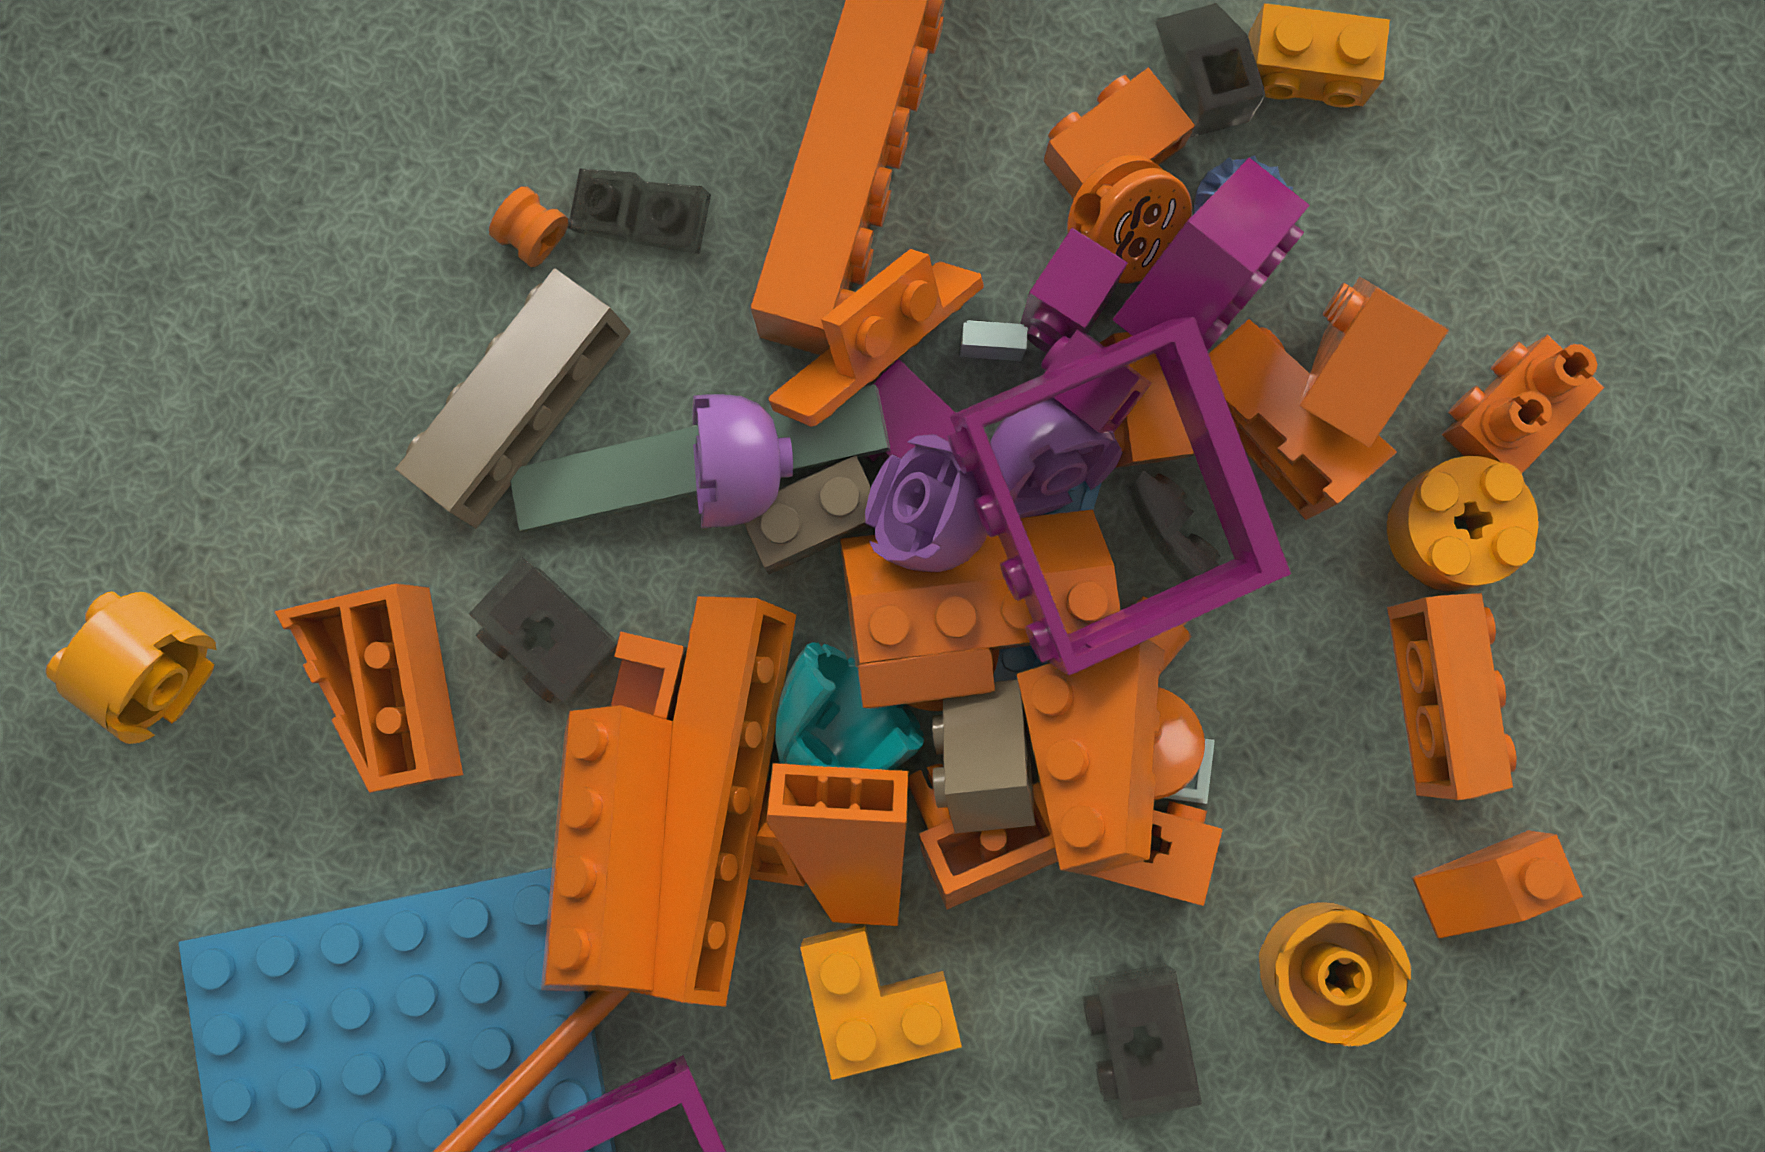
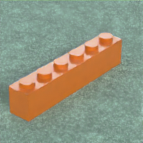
M697 596L672 724L653 991L631 992L684 1003L726 1007L774 743L776 715L784 687L797 614L759 598Z

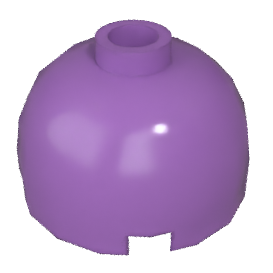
M694 395L692 421L693 425H698L699 436H696V444H693L698 510L699 514H702L701 527H730L748 523L764 514L777 499L780 478L792 477L793 453L790 437L778 438L772 417L760 404L735 395Z
M1054 397L1005 418L997 427L990 442L1019 517L1039 516L1070 504L1073 500L1067 492L1069 489L1078 486L1083 481H1086L1090 490L1094 489L1116 468L1122 455L1121 447L1116 441L1113 431L1098 433Z
M935 434L916 436L907 441L916 447L909 450L902 458L892 454L882 465L870 489L865 509V522L867 525L875 528V537L878 543L870 541L873 550L887 561L906 569L920 572H941L953 569L967 562L984 543L988 534L979 519L974 500L983 495L973 472L964 474L958 466L949 441Z

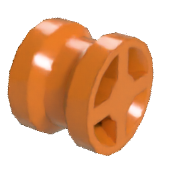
M523 186L513 191L499 206L490 223L489 235L501 245L511 244L518 249V257L530 267H536L546 259L563 238L568 228L569 219L558 209L547 210L540 204L539 196L529 187Z

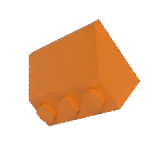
M1482 593L1426 597L1387 607L1416 795L1463 800L1513 788L1511 772H1514L1516 769V750L1511 737L1504 733L1501 708L1506 703V688L1500 672L1494 670L1490 645L1495 641L1496 627L1492 612L1488 607H1484Z

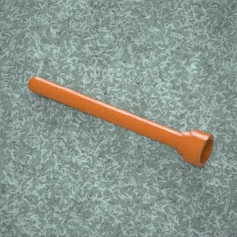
M594 991L433 1152H471L631 991Z

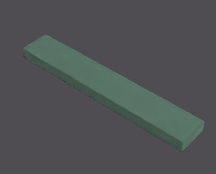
M875 385L861 388L838 407L830 417L821 421L816 426L803 424L773 411L772 408L765 410L773 419L778 438L790 437L793 473L839 463L855 455L857 458L891 451L879 390ZM698 426L521 466L510 481L519 531L527 533L697 495L693 444H696V436H699Z

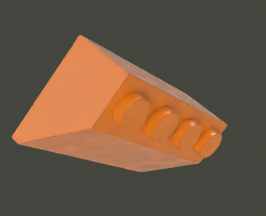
M1093 509L1020 518L1067 635L1121 611L1114 563ZM875 535L840 539L856 667L859 664L980 648L1000 650L1031 646L1026 626L1033 623V619L1024 598L1016 601L1003 578L1000 563L1008 560L998 535L993 538L987 535L982 546L967 562L953 569L941 572H920L906 569L887 561L877 554L870 544V541L878 543Z
M622 705L569 712L564 734L541 990L653 991L673 721Z

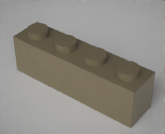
M554 268L543 283L538 284L530 291L525 300L524 307L506 330L492 339L486 349L485 356L468 378L450 392L444 408L429 427L411 441L407 448L406 456L395 470L447 511L477 529L510 487V481L518 469L528 464L628 337L631 330L609 306Z

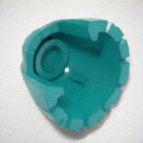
M815 642L808 644L794 662L783 687L776 715L775 739L781 764L894 770L919 751L924 743L923 731L919 730L921 726L912 711L903 709L905 704L870 709L863 708L858 667L855 665V659L852 657L847 659L844 652L826 644L821 646Z

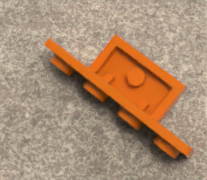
M909 249L821 319L830 348L769 396L768 399L772 410L808 426L818 425L821 421L830 417L838 407L866 384L875 380L884 369L907 350L917 345L924 336L952 313L961 309L964 303L983 289L982 275L944 262H937L932 265L929 254Z

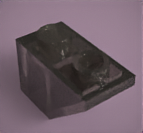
M1217 3L1158 18L1156 26L1180 106L1195 124L1190 138L1248 123L1266 95L1248 35Z

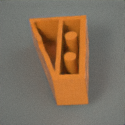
M1359 276L1353 287L1343 283L1338 288L1323 313V316L1330 323L1323 333L1299 406L1370 448L1449 329Z
M1250 319L1208 353L1245 452L1305 520L1340 503L1397 453L1379 435L1369 448L1300 407L1299 405L1310 373L1285 351L1280 340L1270 330L1264 327L1259 328Z
M391 584L274 611L283 629L291 630L307 660L303 667L312 683H319L336 716L331 721L369 793L404 788L463 775L429 587Z
M1149 640L1143 641L1071 675H1067L1051 663L1017 674L1060 870L1091 875L1150 859L1156 774L1152 773L1155 732L1159 733L1160 712L1156 710L1159 671H1163L1165 650Z

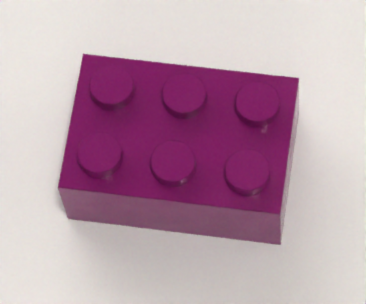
M1249 157L1186 222L1113 318V321L1134 336L1171 319L1194 317L1208 352L1228 325L1242 311L1304 234V231L1296 226L1295 223L1310 205Z

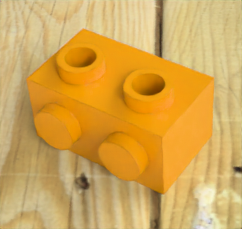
M1264 3L1249 31L1242 91L1257 92L1268 98L1280 100L1294 97L1323 101L1329 106L1341 108L1356 105L1364 106L1384 79L1390 19Z

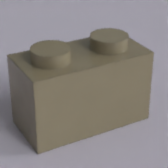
M856 455L778 490L777 499L764 514L748 523H744L768 574H772L839 543L840 539L850 538L872 528L865 522V509L871 486Z
M1018 679L994 682L995 691H991V693L943 699V714L933 715L932 717L935 750L937 754H944V767L933 768L935 801L938 808L948 807L955 833L1035 826L1030 732Z

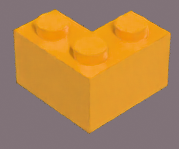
M866 924L803 939L800 949L831 1080L962 1047L943 971L880 986Z

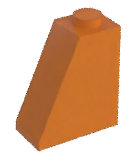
M773 763L767 824L831 921L834 923L898 926L906 831L908 771Z

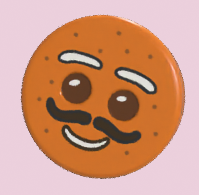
M1139 155L1120 156L1101 165L1082 184L1069 211L1067 231L1069 232L1071 228H1074L1128 262L1118 283L1129 284L1139 282L1145 278L1186 222L1192 217L1191 197L1185 185L1178 178L1163 170L1148 158Z

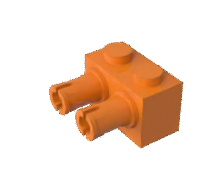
M1549 335L1544 336L1528 347H1525L1521 342L1515 343L1491 367V370L1498 377L1484 391L1478 386L1470 389L1449 410L1448 413L1456 421L1442 436L1464 456H1480L1496 460L1500 463H1509L1523 473L1604 389L1593 377L1598 365L1595 355L1590 349L1579 344L1569 345L1563 349Z
M935 764L927 767L928 779L933 789L928 787L921 770L908 777V788L911 790L928 830L919 833L921 852L947 910L1058 862L1041 782L1033 785L1035 826L955 833L948 807L938 808L934 795L933 768L944 766L942 764Z

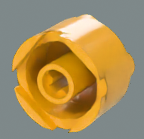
M1462 456L1453 458L1416 475L1401 489L1388 513L1387 537L1396 561L1417 580L1436 590L1461 591L1497 582L1508 577L1523 564L1527 563L1533 557L1536 550L1538 511L1533 495L1524 482L1522 473L1509 463H1500L1486 457ZM1457 517L1458 520H1465L1468 531L1467 529H1456L1454 518Z
M110 591L99 596L89 606L85 615L86 623L73 637L69 645L52 657L46 668L47 678L56 684L58 693L64 699L120 741L127 744H136L155 736L146 728L156 723L162 717L172 724L183 715L213 672L215 664L208 660L206 655L208 649L216 650V642L150 593L135 592L121 597L117 593Z
M1318 902L1306 904L1293 909L1281 917L1269 931L1260 949V977L1268 1000L1283 1018L1319 1041L1343 1046L1365 1045L1387 1034L1403 1015L1407 1005L1404 1000L1408 980L1411 981L1409 958L1397 936L1385 924L1371 916L1335 903ZM1333 961L1341 963L1335 969L1339 980L1332 985L1325 981V979L1329 976L1328 966Z

